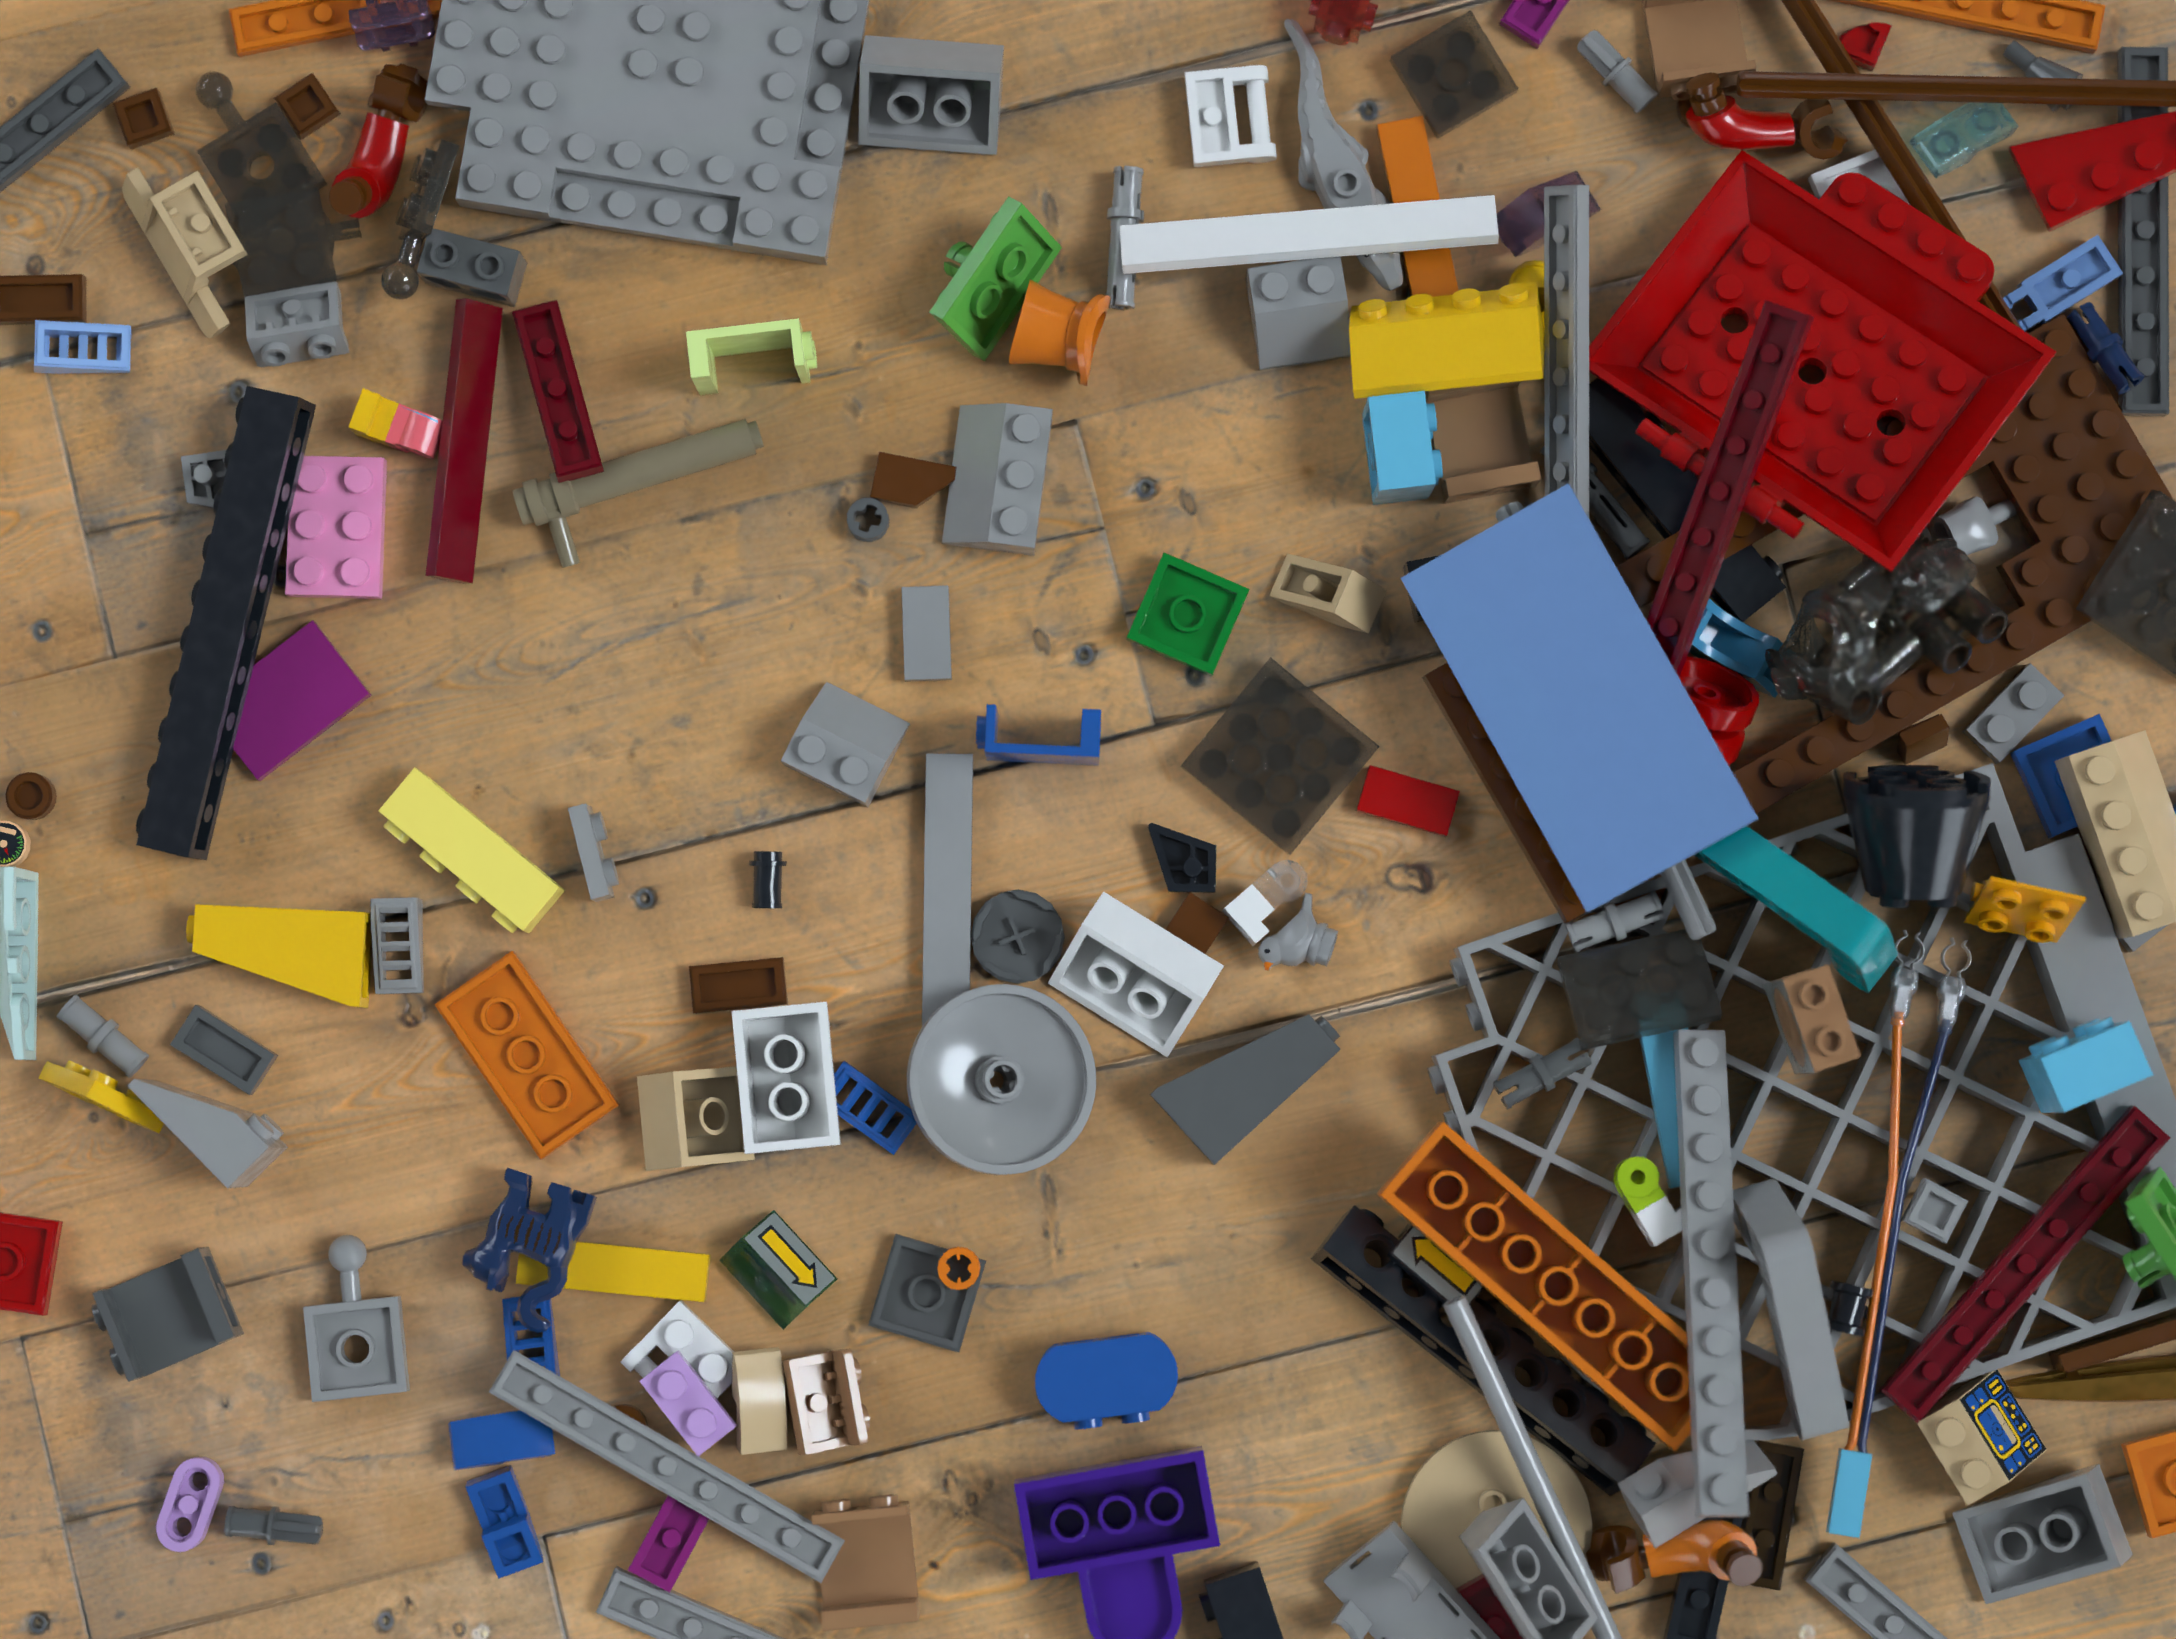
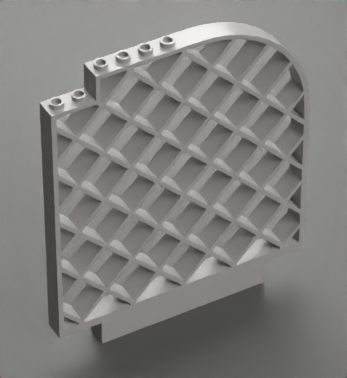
M1993 763L1971 770L1987 775L1991 779L1990 801L1973 857L1986 832L2003 879L2084 896L2086 901L2057 943H2037L2028 940L2025 936L2010 933L1982 993L1962 983V994L1957 996V998L1974 1005L1975 1009L1948 1066L1940 1065L1937 1079L1941 1081L1927 1109L1907 1179L1905 1198L1922 1163L1980 1190V1193L1951 1254L1899 1230L1898 1243L1944 1264L1945 1267L1916 1329H1912L1886 1316L1885 1328L1910 1340L1898 1367L1942 1319L1962 1274L1976 1280L1983 1273L1984 1270L1968 1263L1997 1199L2031 1216L2041 1207V1205L2004 1188V1184L2032 1125L2090 1152L2130 1106L2135 1105L2171 1137L2119 1196L2137 1249L2148 1244L2150 1240L2145 1232L2139 1233L2131 1224L2127 1215L2128 1206L2125 1203L2142 1177L2159 1166L2162 1167L2176 1189V1100L2079 834L2025 851ZM1964 773L1956 775L1955 777L1963 778ZM1847 813L1768 840L1790 856L1796 842L1814 837L1857 858L1853 839L1834 830L1849 824ZM1704 862L1689 867L1693 877L1706 875L1753 898L1724 959L1662 930L1674 906L1671 895L1666 888L1660 900L1666 919L1632 930L1642 935L1643 938L1614 998L1551 968L1568 934L1559 913L1453 949L1456 958L1450 960V966L1459 987L1466 985L1472 1003L1465 1005L1471 1026L1474 1031L1482 1029L1484 1038L1431 1056L1435 1066L1427 1069L1432 1086L1437 1095L1445 1094L1450 1111L1443 1113L1445 1123L1478 1152L1479 1150L1471 1127H1475L1536 1157L1535 1164L1522 1189L1532 1199H1534L1550 1164L1610 1193L1611 1197L1587 1245L1598 1256L1604 1247L1624 1202L1613 1182L1555 1153L1585 1090L1647 1120L1630 1157L1646 1158L1658 1131L1653 1108L1651 1109L1592 1080L1591 1077L1620 1017L1622 1016L1636 1023L1634 1007L1627 1005V1002L1655 943L1657 942L1717 971L1690 1030H1707L1731 979L1767 996L1763 984L1769 981L1737 966L1764 911L1765 905ZM1858 868L1846 893L1848 897L1859 904L1865 892L1860 868ZM1660 877L1642 883L1591 912H1585L1578 917L1592 912H1602L1605 910L1604 905L1613 902L1616 905L1648 894L1651 891L1665 888V882ZM1962 892L1961 895L1957 896L1956 907L1968 912L1974 901H1970V895ZM1931 906L1919 931L1921 933L1918 936V939L1924 945V956L1919 962L1914 964L1915 980L1918 978L1940 989L1945 975L1923 963L1950 907ZM1557 925L1540 962L1502 944ZM1916 940L1908 957L1897 952L1900 959L1904 962L1898 977L1912 979L1910 964L1919 958L1921 952L1920 945ZM2025 943H2027L2057 1029L1998 1001ZM1821 945L1811 969L1827 964L1830 966L1832 961L1824 946ZM1486 950L1534 973L1504 1036L1497 1032L1471 958V954ZM1895 958L1891 966L1898 969L1900 962ZM1950 977L1947 978L1945 985L1959 987L1957 980ZM1545 980H1548L1608 1009L1588 1051L1592 1065L1562 1078L1572 1083V1086L1543 1147H1540L1480 1118V1115L1494 1088L1493 1082L1498 1080L1510 1053L1527 1062L1536 1055H1539L1540 1058L1544 1057L1516 1043V1040ZM1893 986L1873 1031L1848 1020L1854 1038L1865 1043L1866 1046L1837 1106L1777 1078L1787 1057L1781 1034H1779L1763 1070L1726 1053L1727 1068L1756 1081L1755 1087L1730 1137L1732 1171L1735 1164H1738L1767 1179L1775 1178L1779 1185L1796 1192L1791 1204L1801 1220L1812 1200L1870 1228L1868 1236L1845 1282L1846 1284L1864 1287L1875 1263L1884 1202L1875 1218L1818 1190L1817 1187L1846 1126L1889 1146V1131L1852 1113L1881 1052L1892 1056V1041L1888 1037L1892 1031L1894 1017L1892 1009L1896 986ZM1991 1015L2001 1018L2044 1040L2054 1036L2059 1038L2065 1035L2068 1036V1039L2073 1038L2075 1034L2072 1028L2096 1018L2101 1020L2112 1017L2114 1023L2130 1021L2153 1073L2148 1078L2085 1104L2098 1141L2039 1113L2040 1109L2030 1086L2022 1103H2019L1963 1076ZM1496 1046L1498 1050L1466 1114L1448 1061ZM1901 1046V1061L1928 1074L1931 1060ZM1771 1089L1831 1118L1802 1181L1742 1153L1743 1147ZM1956 1089H1960L2015 1116L1986 1179L1928 1151ZM1899 1137V1152L1905 1154L1908 1141ZM2089 1230L2081 1239L2123 1260L2124 1254L2132 1251L2092 1230ZM1683 1238L1655 1296L1634 1285L1632 1286L1664 1314L1666 1312L1686 1322V1311L1670 1303L1684 1274ZM1735 1242L1736 1255L1759 1266L1750 1249ZM2058 1265L2014 1314L1997 1352L1975 1359L1952 1385L2175 1308L2176 1279L2172 1273L2157 1279L2150 1285L2154 1297L2135 1303L2142 1288L2138 1287L2137 1282L2134 1283L2126 1271L2107 1314L2085 1320L2044 1300L2059 1268ZM1759 1270L1739 1312L1740 1349L1780 1368L1777 1355L1746 1341V1337L1765 1299ZM1821 1284L1823 1298L1832 1302L1834 1290ZM1865 1306V1308H1864V1313H1863V1317H1864V1318L1867 1317V1311H1868V1307H1867V1306ZM2038 1311L2069 1325V1327L2024 1342ZM1830 1330L1833 1347L1835 1348L1842 1332ZM1552 1348L1554 1352L1581 1378L1587 1381L1590 1385H1592L1602 1394L1610 1398L1593 1382H1591L1585 1375H1583L1578 1369H1576L1570 1362H1568L1562 1355H1560L1554 1348ZM1842 1387L1844 1400L1850 1402L1845 1404L1848 1421H1851L1855 1393ZM1882 1392L1874 1394L1871 1413L1894 1406L1895 1404ZM1788 1405L1779 1423L1762 1426H1744L1745 1440H1773L1798 1436Z

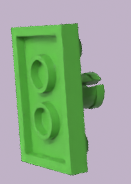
M1008 196L999 211L992 217L990 224L974 247L963 241L954 244L949 249L946 257L960 263V266L952 262H944V271L952 279L940 293L929 313L973 356L985 361L1023 306L1030 279L1037 283L1040 281L1062 249V246L1021 202Z
M2159 1166L2142 1177L2125 1202L2128 1206L2127 1215L2131 1224L2139 1233L2145 1232L2150 1240L2148 1244L2137 1250H2132L2123 1256V1263L2130 1278L2134 1283L2137 1282L2138 1287L2142 1289L2153 1284L2157 1279L2171 1273L2176 1279V1189L2162 1167Z

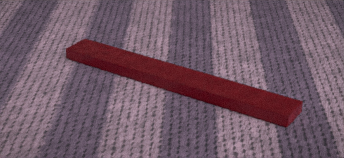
M1765 300L1646 620L1678 677H1680L1814 319L1813 316Z
M2135 1105L2130 1106L1879 1390L1914 1422L1919 1423L2171 1137Z

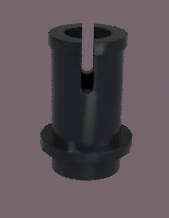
M754 851V861H749V865L754 866V903H752V908H782V866H787V861H782V852Z

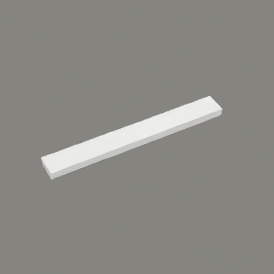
M1494 195L1120 225L1123 274L1498 244L1499 238Z

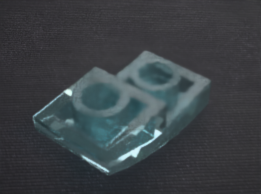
M1968 102L1916 134L1909 143L1933 176L1937 178L1969 163L1977 152L2010 137L2019 125L2002 103Z

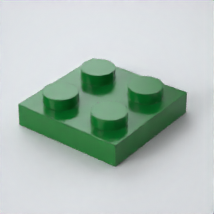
M1163 552L1126 640L1212 677L1250 589Z

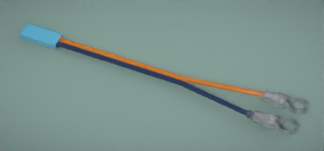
M1903 930L1904 937H1902V938H1900V939H1898V940L1896 941V943H1895L1896 950H1897V947H1898L1899 942H1900L1902 939L1908 937L1907 930ZM1921 932L1914 936V940L1918 942L1921 949L1919 958L1910 964V969L1902 968L1904 962L1897 956L1896 959L1900 962V965L1895 967L1890 975L1889 988L1892 994L1889 1012L1891 1015L1890 1025H1892L1888 1181L1871 1289L1874 1292L1873 1297L1869 1298L1848 1440L1844 1449L1839 1448L1826 1528L1828 1533L1860 1538L1872 1454L1868 1453L1866 1444L1907 1179L1948 1036L1952 1034V1028L1957 1021L1959 1004L1965 996L1966 983L1965 979L1961 978V972L1970 966L1972 960L1971 953L1965 946L1968 940H1965L1961 947L1967 953V964L1962 970L1957 971V977L1949 976L1951 969L1946 965L1944 955L1949 947L1955 945L1954 938H1950L1951 945L1945 947L1941 952L1940 961L1947 970V973L1940 977L1936 990V996L1939 1001L1936 1015L1939 1036L1898 1175L1902 1027L1905 1026V1019L1910 1013L1912 996L1918 987L1919 976L1918 971L1914 970V964L1919 962L1924 956V945L1918 939ZM1856 1445H1857L1858 1451H1854V1448H1855Z

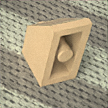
M1287 553L1270 597L1332 624L1369 634L1386 590L1354 570Z

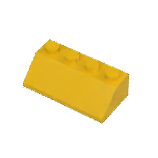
M1512 283L1498 290L1479 292L1476 289L1468 288L1456 291L1452 295L1432 297L1429 294H1416L1408 297L1406 300L1385 302L1381 299H1370L1359 305L1351 306L1349 338L1354 399L1543 379L1544 328L1538 285L1526 286L1521 283Z

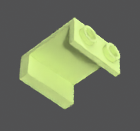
M799 318L686 331L691 379L700 395L718 393L715 357L793 348L794 364L801 384L811 383L809 369L818 368L815 342L812 340L811 331H803Z

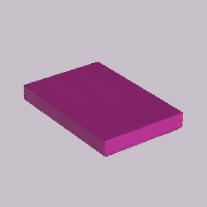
M315 621L309 622L253 666L233 749L259 781L267 777L372 696Z

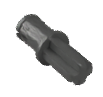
M229 1506L225 1518L224 1531L227 1537L239 1536L265 1539L268 1545H274L276 1541L315 1545L320 1542L323 1533V1519L315 1515L280 1512L279 1507L275 1506L270 1511Z

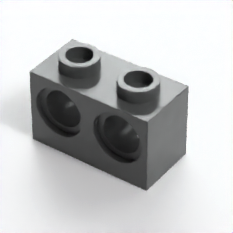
M429 227L417 273L426 284L515 307L527 262L518 250Z

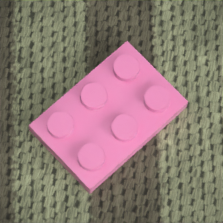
M304 456L288 521L285 595L288 597L382 599L387 460L385 458Z

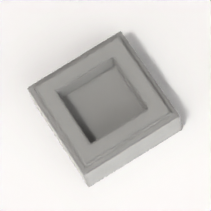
M1922 1178L1901 1221L1942 1243H1947L1968 1201L1938 1184Z

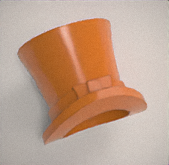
M1030 279L1010 350L1009 364L1064 366L1066 370L1077 372L1079 384L1087 386L1094 349L1107 314L1110 296L1098 294L1089 302H1077L1055 293Z

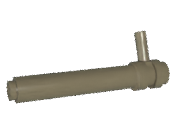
M746 419L603 462L604 472L561 483H558L555 473L549 474L550 479L538 482L536 478L522 482L523 487L513 490V495L523 525L534 522L536 526L548 523L562 568L580 563L566 517L579 514L580 508L757 454L756 449L764 447L757 422L747 423Z

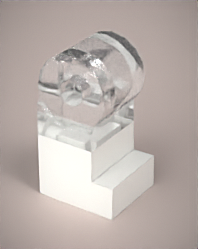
M1280 861L1229 903L1222 912L1229 917L1233 925L1254 946L1269 933V930L1262 921L1281 904L1292 903L1305 892L1308 884L1307 873L1303 866L1295 861Z

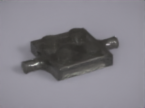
M319 186L225 202L228 222L248 254L233 263L240 275L244 297L337 281L333 260L335 241L362 238L361 228L342 231L360 227L359 218L331 223L323 210Z

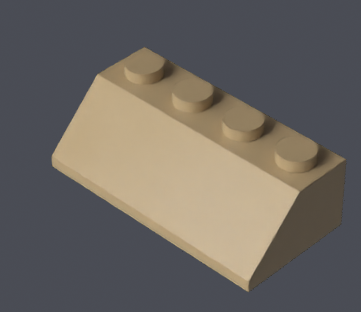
M2146 730L2056 760V767L2118 939L2133 937L2175 923L2176 814Z

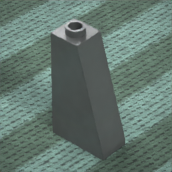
M1308 1014L1156 1088L1150 1096L1209 1161L1215 1165L1341 1050L1335 1043L1340 1035L1322 1016L1314 1020Z

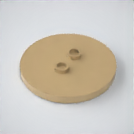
M1500 1430L1478 1431L1466 1434L1448 1442L1435 1451L1416 1472L1406 1492L1402 1506L1401 1529L1455 1589L1482 1574L1460 1539V1535L1482 1511L1524 1498L1548 1536ZM1530 1437L1587 1561L1586 1552L1591 1548L1592 1516L1583 1485L1576 1473L1563 1458L1545 1444Z

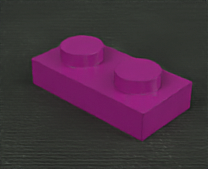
M668 1495L631 1562L628 1571L670 1593L709 1518Z

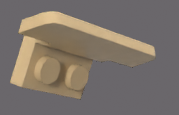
M139 167L126 174L122 186L126 203L204 335L212 338L222 334L230 322L207 285L209 283L207 277L248 255L198 170L154 195Z

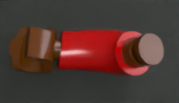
M401 63L398 66L385 64L381 73L376 76L374 89L369 96L367 106L379 110L378 114L367 112L353 157L346 169L342 170L335 177L329 193L330 204L339 214L353 218H363L377 212L389 201L400 174L409 131V125L400 123V120L403 118L418 122L427 107L425 95L428 81L418 74V69Z
M1717 73L1700 74L1685 84L1687 93L1693 95L1690 98L1692 107L1686 112L1687 122L1691 130L1709 145L1721 149L1755 150L1789 147L1794 145L1795 140H1798L1809 155L1824 160L1834 158L1842 153L1843 146L1848 141L1843 133L1829 125H1825L1819 130L1811 131L1815 121L1833 113L1828 99H1806L1790 115L1789 112L1742 109L1736 104L1735 98L1724 95L1723 89L1718 87L1720 85V78Z

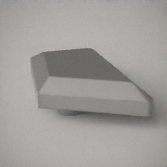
M226 450L181 456L187 503L213 508L215 496L218 490L223 487L227 470L224 464Z

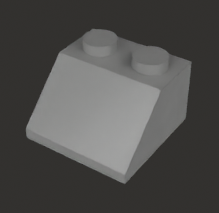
M1341 257L1305 259L1247 268L1245 281L1260 370L1351 357L1348 299Z
M826 682L801 719L781 762L786 767L869 807L910 723Z

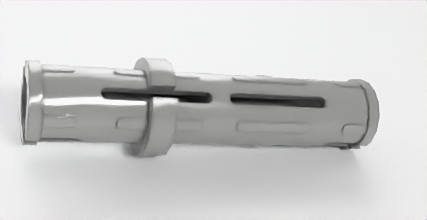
M1117 166L1114 167L1112 207L1107 209V219L1111 221L1106 295L1111 298L1108 308L1124 310V306H1126L1125 309L1131 310L1135 308L1136 273L1123 274L1120 225H1133L1144 221V211L1140 209L1144 170L1134 166H1124L1123 170V167Z

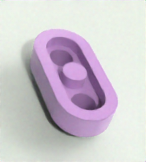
M194 1457L181 1463L175 1470L156 1524L158 1539L167 1549L175 1552H184L198 1546L204 1540L224 1485L223 1472L214 1460L207 1457ZM196 1472L204 1473L208 1479L207 1486L204 1489H198L193 1483V1477ZM181 1517L187 1518L191 1522L192 1528L188 1535L180 1533L177 1529V1522Z

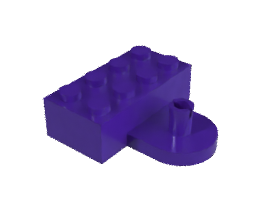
M1202 1446L1015 1479L1014 1489L1030 1580L1078 1572L1086 1620L1094 1639H1174L1181 1624L1182 1603L1173 1554L1220 1546Z

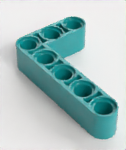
M1748 826L1694 854V856L1824 946L1836 971L1860 990L1869 993L1898 956L1890 929L1884 922Z

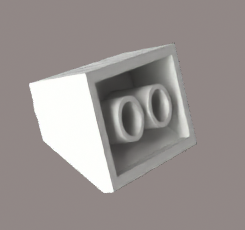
M1103 891L1080 926L1048 984L1168 1058L1224 966Z
M827 1002L732 1011L745 1154L841 1145Z

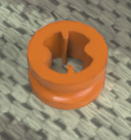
M954 1247L941 1256L937 1270L939 1278L944 1285L950 1289L963 1290L976 1282L980 1275L981 1266L979 1258L973 1251L965 1247ZM953 1255L957 1256V1260H960L961 1255H964L971 1261L967 1269L972 1275L966 1281L962 1282L960 1276L957 1282L948 1277L947 1274L950 1272L951 1267L947 1261Z

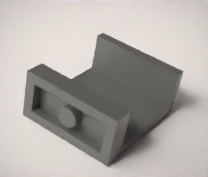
M209 1247L197 1248L181 1255L180 1259L112 1288L92 1293L96 1304L92 1305L94 1319L102 1331H108L114 1348L110 1349L112 1363L119 1375H126L128 1382L141 1379L244 1334Z

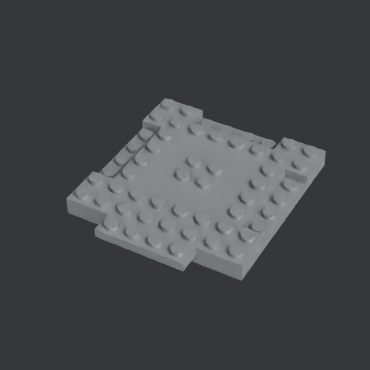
M442 0L425 102L427 105L470 111L455 199L460 207L827 265L870 0Z

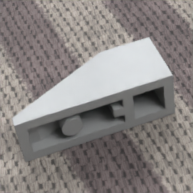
M1745 1440L1747 1492L1777 1475L1775 1467L1754 1440ZM1692 1451L1657 1459L1618 1483L1631 1516L1654 1548L1706 1518L1695 1517Z

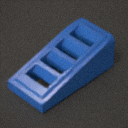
M843 1061L834 1073L836 1096L850 1077L858 1083L842 1105L837 1102L838 1116L894 1155L917 1124L911 1108L848 1062ZM865 1089H867L873 1095L856 1116L850 1110ZM883 1100L888 1104V1107L875 1125L871 1127L866 1123V1120L879 1102ZM896 1111H898L904 1117L890 1137L886 1138L881 1132Z
M520 1297L502 1299L507 1360L513 1350L520 1353L522 1349L544 1347V1356L529 1359L541 1366H545L546 1369L560 1376L551 1299L539 1302L536 1306V1309L541 1308V1316L549 1320L551 1325L547 1331L543 1332V1337L518 1340L517 1331L526 1330L527 1328L521 1324L520 1320L516 1321L515 1311H517L518 1299Z

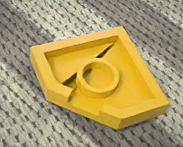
M68 1060L65 1068L47 1061L38 1077L78 1099L98 1106L128 1122L158 1134L164 1125L130 1088L126 1095L115 1090L119 1081L94 1069L91 1071Z

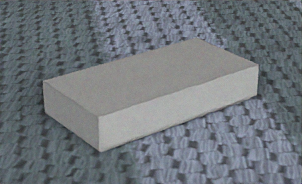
M949 586L902 587L905 682L952 680Z

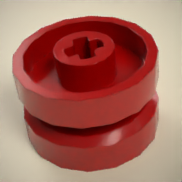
M1687 657L1679 679L1729 766L1738 758L1745 740L1744 729L1752 723L1759 705V694L1753 684L1739 673L1715 662L1702 658Z

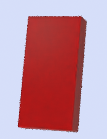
M1369 765L1356 811L1447 837L1460 791Z

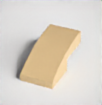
M779 1347L732 1352V1397L737 1403L736 1448L741 1455L787 1450L786 1395L781 1350Z

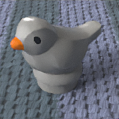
M1305 893L1300 912L1276 934L1268 936L1260 943L1258 955L1264 963L1265 970L1269 971L1273 966L1279 964L1297 966L1304 961H1307L1312 966H1315L1317 963L1327 967L1339 931L1328 928L1327 923L1317 924L1312 912V894Z

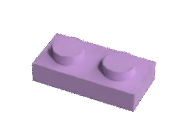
M679 1350L639 1381L697 1456H700L737 1426Z

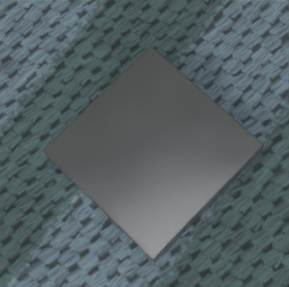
M895 1234L868 1325L960 1352L987 1260L979 1258L981 1266L980 1275L973 1285L963 1290L950 1289L940 1280L937 1270L941 1256L949 1249ZM953 1255L948 1259L947 1263L951 1269L947 1275L950 1279L957 1282L960 1276L963 1282L970 1278L972 1274L967 1269L971 1263L969 1258L961 1255L960 1260H957V1256Z

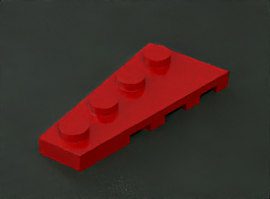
M2176 111L2010 146L2009 153L2048 231L2051 232L2176 173Z

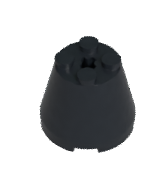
M1928 765L1868 767V776L1856 778V772H1846L1843 776V797L1864 890L1870 893V896L1880 898L1879 905L1888 908L1908 907L1909 900H1927V905L1932 907L1947 908L1956 906L1957 896L1962 894L1990 801L1991 779L1987 775L1975 771H1964L1963 778H1956L1954 772L1939 770V766Z

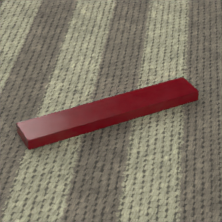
M468 298L456 299L425 574L428 577L462 584L473 583L503 314V308Z

